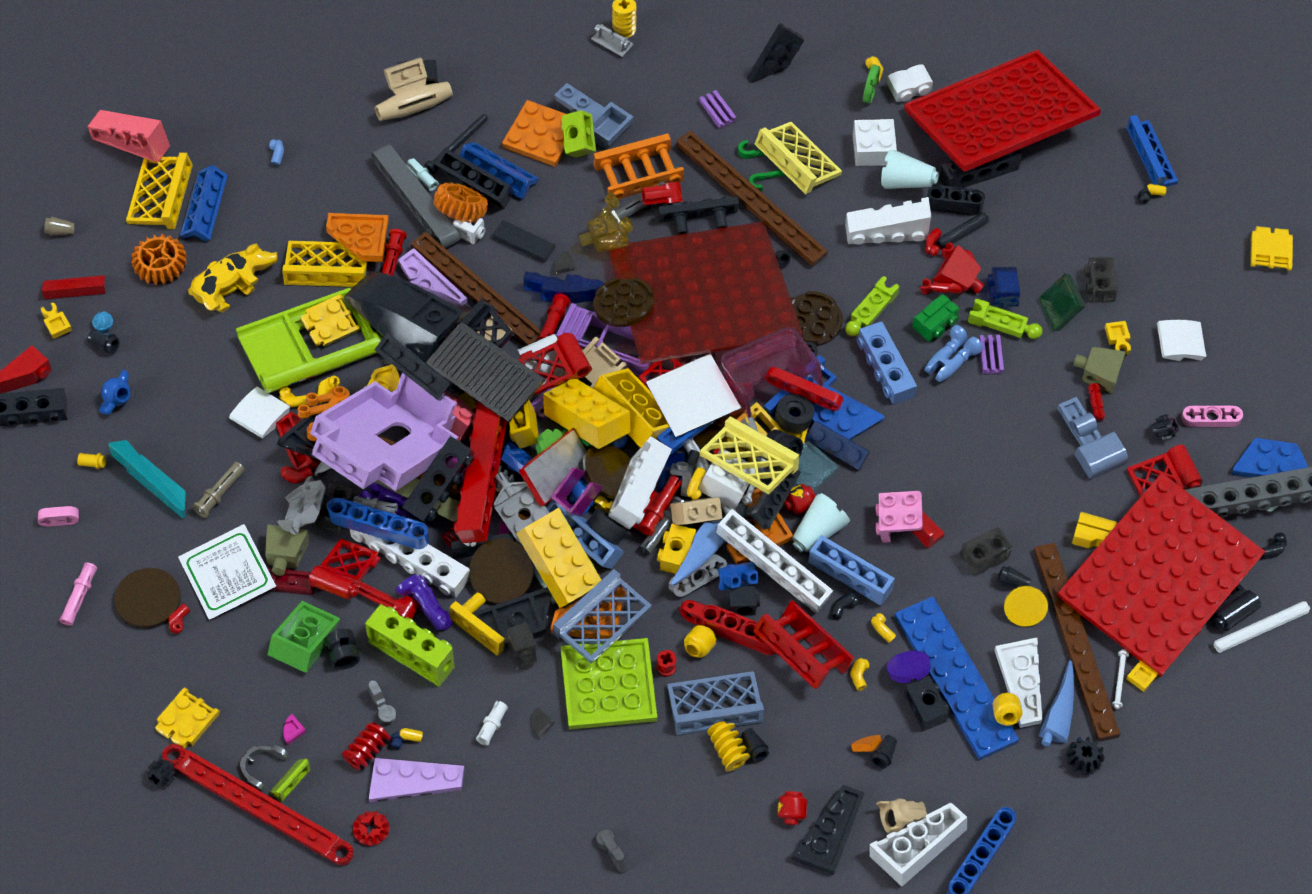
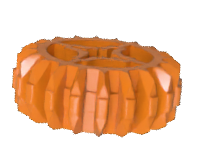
M452 182L440 185L435 192L433 201L434 206L443 215L468 223H475L479 218L482 219L486 214L488 205L487 199L484 198L483 194H479V191H475L466 185L463 186Z
M163 233L160 237L154 234L153 238L149 239L146 236L145 242L139 241V246H134L131 263L135 274L139 275L141 281L146 280L148 284L153 281L155 285L158 282H162L165 285L167 280L173 282V277L179 278V273L184 272V266L187 264V255L184 246L179 243L177 238L173 239L171 235L165 238ZM169 252L174 255V258H171L170 255H168ZM144 261H148L150 265H145Z

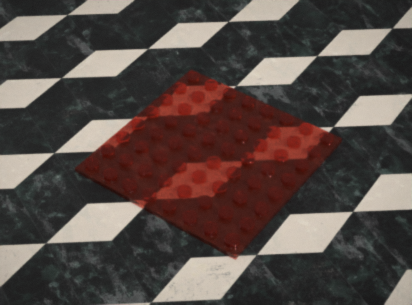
M764 221L607 246L615 278L633 279L636 277L642 279L651 286L654 293L655 304L652 312L641 322L630 326L641 364L803 337Z

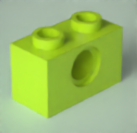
M580 110L563 115L561 127L564 134L563 146L565 153L577 158L596 152L592 114Z

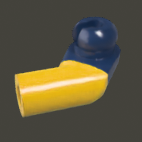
M403 728L391 735L390 746L393 749H400L402 743L406 740L421 742L423 732Z

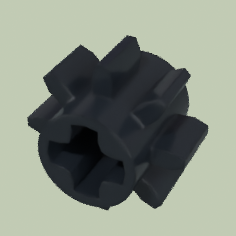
M1165 414L1155 419L1153 432L1156 437H1162L1163 441L1176 437L1175 433L1179 431V425L1174 417L1169 418V415Z
M159 759L157 762L154 760L148 766L150 770L147 773L148 780L152 785L156 787L169 786L175 780L173 777L176 773L175 768L170 761Z

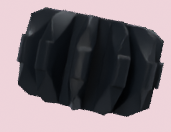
M1088 736L1085 741L1079 737L1076 742L1072 741L1070 743V749L1067 750L1066 755L1069 757L1067 760L1068 765H1074L1073 772L1079 769L1081 770V775H1084L1086 771L1092 775L1095 769L1100 770L1105 756L1102 754L1104 751L1103 747H1097L1098 740L1092 743Z

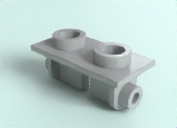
M603 24L596 25L595 31L597 33L591 38V40L621 57L634 45L628 41L627 37L624 38L612 32Z

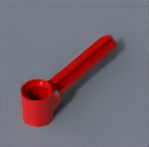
M361 581L358 584V595L379 605L382 604L386 607L394 608L398 615L403 618L407 617L412 620L420 608L419 603L409 596L396 599Z

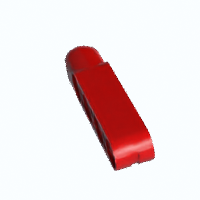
M684 600L682 602L679 612L687 622L697 626L709 627L715 635L763 654H776L772 648L753 632L758 622L715 605H704L693 600ZM711 616V617H714L715 619H713V620H708V619H706V617ZM732 624V625H734L735 627H733V628H728V627H726V625ZM753 632L755 635L749 636L746 633Z

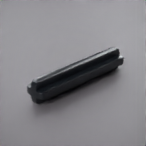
M985 212L976 215L939 237L938 245L941 248H945L947 243L956 242L988 223L989 217Z

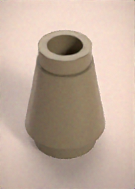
M51 216V218H46L44 232L49 234V236L74 235L75 223Z

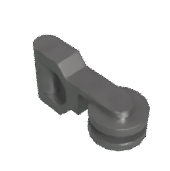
M370 681L369 694L379 710L378 718L383 724L393 723L396 719L395 709L390 705H386L377 682Z
M610 830L600 831L596 838L598 846L603 850H608V854L617 870L624 873L627 870L625 856L615 843L614 833Z

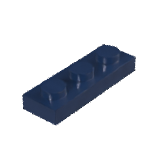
M814 421L805 438L807 441L858 470H861L870 453L866 448L818 421Z

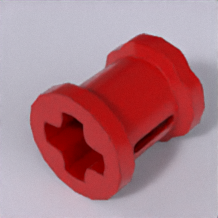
M664 650L657 656V672L663 677H670L676 671L677 658L674 652Z

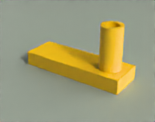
M477 592L463 605L455 601L449 610L451 621L495 655L501 654L504 650L505 639L472 614L485 603L483 595Z

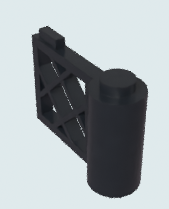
M1238 584L1235 588L1237 592L1234 595L1230 594L1213 614L1216 627L1220 630L1229 631L1260 609L1261 602L1258 596L1250 590H1245Z

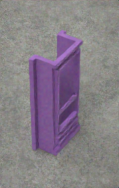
M573 303L556 334L557 339L563 333L574 334L580 347L584 350L590 342L582 338L588 326L591 325L604 330L600 341L595 346L596 348L603 342L607 331L649 345L647 352H649L650 356L648 359L643 360L612 350L621 359L616 366L618 367L622 362H625L627 366L624 369L629 368L633 374L638 376L649 368L657 349L662 350L665 343L661 333L659 335L632 325L626 327L607 325L597 318L595 312L577 307Z

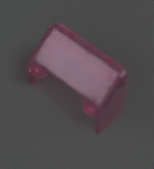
M786 327L726 352L721 357L722 368L731 391L748 418L752 417L749 401L755 394L752 386L765 381V376L770 367L789 371V373L801 378L811 375L819 386H823L819 360L797 330L791 327Z

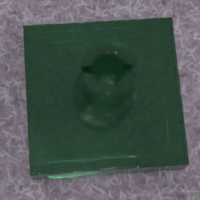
M1064 273L1039 297L1053 329L1058 331L1086 307L1071 274Z

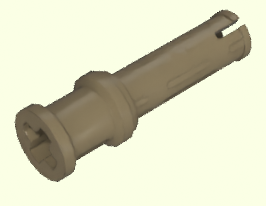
M234 462L211 489H206L204 496L192 505L194 511L201 517L207 518L209 511L221 502V496L244 472V467L240 463Z

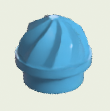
M105 311L98 312L93 317V327L99 332L109 331L113 325L112 316Z

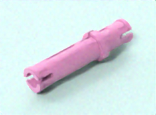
M84 563L80 576L75 579L72 594L59 619L61 623L67 626L73 625L85 594L92 586L91 581L98 569L94 564Z

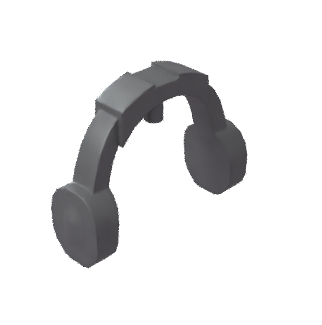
M278 745L273 747L254 746L241 759L240 768L247 779V784L260 792H263L265 786L247 773V765L249 761L254 763L255 759L253 757L263 752L271 753L282 760H287L289 757L288 752Z

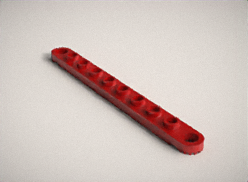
M172 744L164 748L162 758L163 760L170 761L175 771L335 864L347 865L352 861L354 851L349 842L342 840L332 832L180 745ZM171 752H179L180 757L178 759L169 760L168 755ZM341 848L349 851L348 855L344 858L336 856V852Z

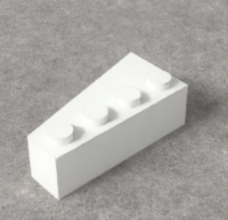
M921 198L922 202L913 204L912 201L903 202L904 205L892 207L891 204L885 205L876 211L873 208L848 212L845 223L848 244L919 242L926 240L931 221L929 198Z
M649 437L631 458L608 517L628 529L635 523L639 524L645 514L643 510L650 501L649 497L670 455L671 448L653 437Z
M949 803L926 815L924 819L908 824L897 833L894 831L887 835V838L869 844L870 857L899 885L903 886L967 830V816L952 803Z

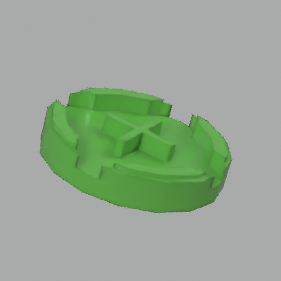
M874 64L870 69L863 94V102L865 103L872 102L876 92L875 87L879 81L881 68Z

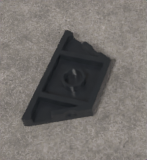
M779 23L747 76L750 83L787 69L796 53L800 50L804 42L803 37L791 28L787 29L784 24Z
M329 401L322 402L320 405L327 404ZM319 414L303 418L278 439L277 445L318 459L312 455L316 441H311L307 438V427L310 423L314 422L315 417Z
M548 587L472 614L505 639L504 647L546 633L552 594Z

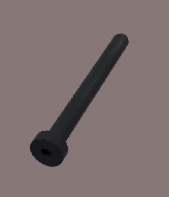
M486 114L481 115L446 148L454 152L487 121L488 116ZM440 154L432 161L428 160L424 164L429 173L435 174L438 171L434 163Z

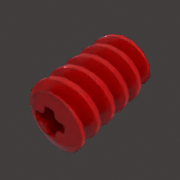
M375 722L367 724L365 730H361L359 733L360 737H355L354 743H350L348 750H344L342 753L346 762L356 770H361L360 765L368 767L365 759L374 760L371 752L379 754L380 751L376 747L377 745L382 748L385 747L382 739L391 740L386 730Z

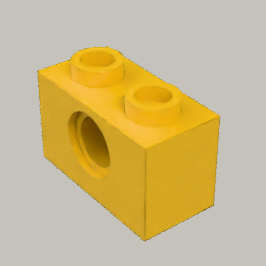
M671 524L670 530L665 531L663 538L665 546L664 549L659 550L657 561L660 562L661 571L673 574L678 572L692 546L696 529ZM673 548H679L680 550H679V551H674V550H672V549H673Z

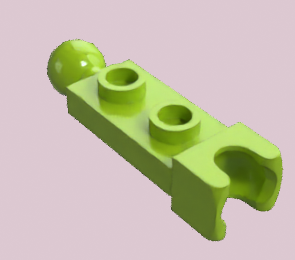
M883 276L851 314L850 319L853 321H849L846 324V333L854 337L859 335L861 326H870L888 304H891L898 296L900 289L898 284L887 288L885 286L887 278Z
M975 299L973 311H970L968 317L970 324L979 327L983 325L1019 338L1022 337L1023 332H1026L1031 339H1038L1043 333L1042 327L1039 324L1027 325V317L991 306L989 302Z

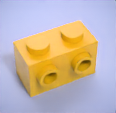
M528 400L509 422L510 438L512 442H516L520 449L538 443L536 411Z

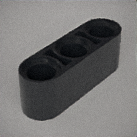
M933 185L928 189L927 193L930 210L965 215H978L983 211L985 194L978 189Z

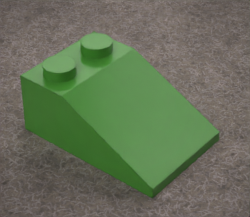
M301 601L273 633L268 655L307 673L326 646L325 637L336 629L341 618Z

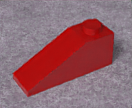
M31 345L0 371V394L36 384L41 379L46 378L52 371L49 360Z

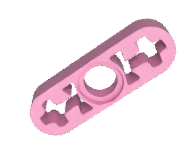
M1188 406L1183 410L1181 420L1188 427H1236L1241 423L1243 411L1237 406ZM1214 413L1218 419L1210 420L1206 414ZM1188 414H1192V416L1195 418L1191 419V417L1188 416Z

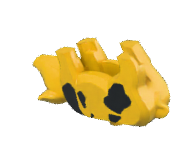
M256 243L248 246L244 251L229 254L218 262L213 261L207 266L205 271L192 280L188 293L194 296L197 302L204 304L207 310H217L223 313L230 308V305L225 302L223 296L234 292L237 288L245 295L251 294L255 290L253 285L259 281L253 275L254 272L266 269L277 262V252L270 253L262 250Z

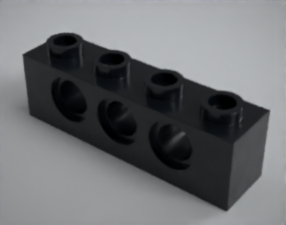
M447 148L443 149L434 163L440 172L469 188H473L475 191H479V194H483L485 198L504 209L515 193L509 184Z
M1016 150L966 172L954 161H950L941 165L939 179L943 186L965 188L1019 170L1022 156L1019 150Z
M64 388L0 394V426L68 420L67 396Z
M450 436L402 508L426 524L429 521L432 522L438 514L437 509L440 504H444L450 496L449 491L453 485L456 486L462 479L463 475L461 473L465 467L468 468L473 463L475 452ZM456 458L457 465L454 468H448L449 460ZM444 476L445 483L442 486H436L437 478ZM427 494L433 495V501L430 504H424V497Z

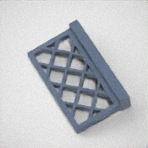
M615 569L553 624V635L558 639L562 638L591 664L652 608L648 601L620 578L621 574ZM621 587L627 592V597H614V592ZM639 602L643 606L640 611H630V603ZM601 603H612V611H599V605ZM614 603H627V611H615ZM587 616H597V625H584V619ZM599 616H612V625H599ZM615 616H627L628 622L625 625H615ZM572 630H581L582 639H572L567 634ZM584 630H597V639H584ZM600 630H612L613 636L610 639H600ZM584 644H597V651L590 655L584 650Z
M754 671L667 684L676 735L707 731L713 724L722 721L727 724L734 723L735 727L764 722V707L760 700ZM742 680H751V685L748 689L738 685ZM721 683H726L730 686L726 692L716 687ZM704 686L709 690L703 696L695 691L697 687ZM682 689L687 693L681 699L674 695L673 691ZM734 689L743 693L738 700L729 695ZM712 692L721 696L717 703L708 699ZM691 695L699 699L695 706L686 702ZM749 696L755 700L756 704L746 705L743 703V700ZM725 699L734 703L729 708L721 706ZM704 702L713 707L709 711L699 709ZM681 706L691 710L688 714L678 715L677 712Z

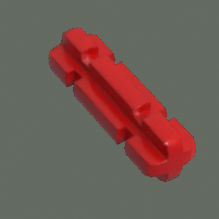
M1098 383L1089 384L1088 391L1091 395L1092 415L1096 421H1103L1105 412L1103 410L1100 385Z

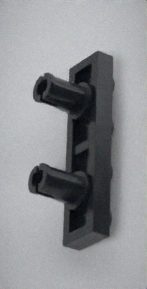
M724 196L721 199L714 200L707 198L699 202L686 201L677 205L665 204L659 207L658 210L659 223L674 221L677 236L682 237L689 233L686 219L714 215L716 230L725 231L728 229L726 214L738 212V196Z
M778 466L776 471H783L784 469ZM798 469L794 474L789 473L769 495L764 492L757 505L747 507L745 514L749 517L748 519H755L763 530L770 528L801 474L800 470ZM772 478L764 479L762 483L768 486L772 482Z

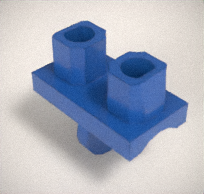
M753 562L737 565L730 564L726 567L718 568L720 577L719 590L721 591L728 590L729 587L733 589L758 583V572L755 570V563Z

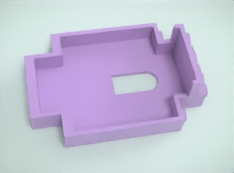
M404 373L401 375L397 389L393 392H390L377 382H373L315 417L310 432L311 435L317 438L312 455L362 489L380 480L396 491L428 470L450 436L458 440V436L450 432L455 420L453 413L457 403L447 396H444L441 401L436 400ZM392 426H402L410 432V435L392 446L377 436Z

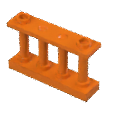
M668 133L594 153L595 170H604L611 185L607 187L609 202L642 193V188L658 186V183L661 181L665 184L684 181V168L679 167L675 169L668 154L671 151V138ZM660 154L667 171L656 174L649 157ZM641 159L648 176L637 179L630 162ZM622 164L629 181L618 184L612 167Z

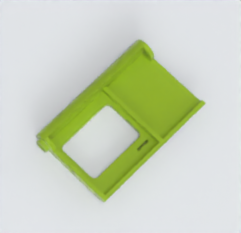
M350 288L236 328L239 341L267 394L377 354L374 349L383 337L376 332L374 333L370 324L344 299V296L351 290ZM341 294L343 303L347 310L351 311L366 340L315 359L312 357L299 332L305 328L300 318L305 315L306 309Z

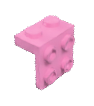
M920 491L879 493V504H876V516H879V522H876V533L881 536L882 543L891 542V532L917 531L922 529V494Z

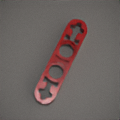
M770 367L765 376V380L769 384L792 394L802 395L809 401L833 411L840 410L844 401L840 394L776 367Z

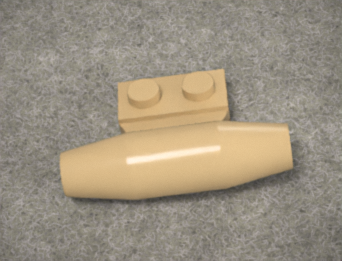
M419 57L384 69L388 86L395 93V96L376 105L375 112L380 121L406 117L432 108L452 97V89L448 82L426 85L427 74L423 60Z

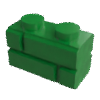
M941 294L914 317L912 327L919 334H922V337L928 342L935 337L938 339L945 332V328L949 325L951 327L954 326L959 320V307L944 294Z

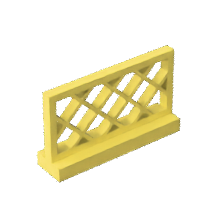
M792 122L768 130L766 127L760 129L754 144L805 194L810 193L814 186L841 176L842 170ZM790 130L794 135L785 133V131ZM784 139L794 141V144L784 142ZM798 142L805 144L807 147L799 146ZM797 151H798V152H802V153H806V154H807V157H806V156H802V155H798V154H797ZM811 155L817 156L820 160L814 159V158H810V156H811ZM810 164L820 166V169L810 167ZM823 167L829 168L833 172L823 170Z
M731 416L725 421V427L700 450V456L768 495L789 473L794 474L799 466V454ZM726 436L733 440V442H722L721 439ZM735 447V453H724L723 448ZM738 447H746L750 451L739 452ZM711 449H720L721 454H711L709 451ZM762 456L768 461L756 462L755 457ZM752 457L753 462L741 463L740 458ZM737 458L738 464H729L725 459ZM773 466H779L784 470L774 472ZM769 467L770 472L759 473L758 468ZM754 468L755 470L754 474L743 472V469ZM772 478V482L767 486L760 482V479Z

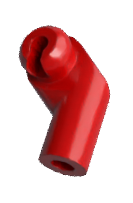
M934 228L926 238L925 251L928 255L936 256L939 252V246L935 245V242L942 235L939 228Z
M284 466L280 471L282 478L293 484L304 481L308 476L313 477L309 467L298 471L289 466Z
M184 603L169 616V629L174 634L182 632L184 628L183 618L190 612V609Z

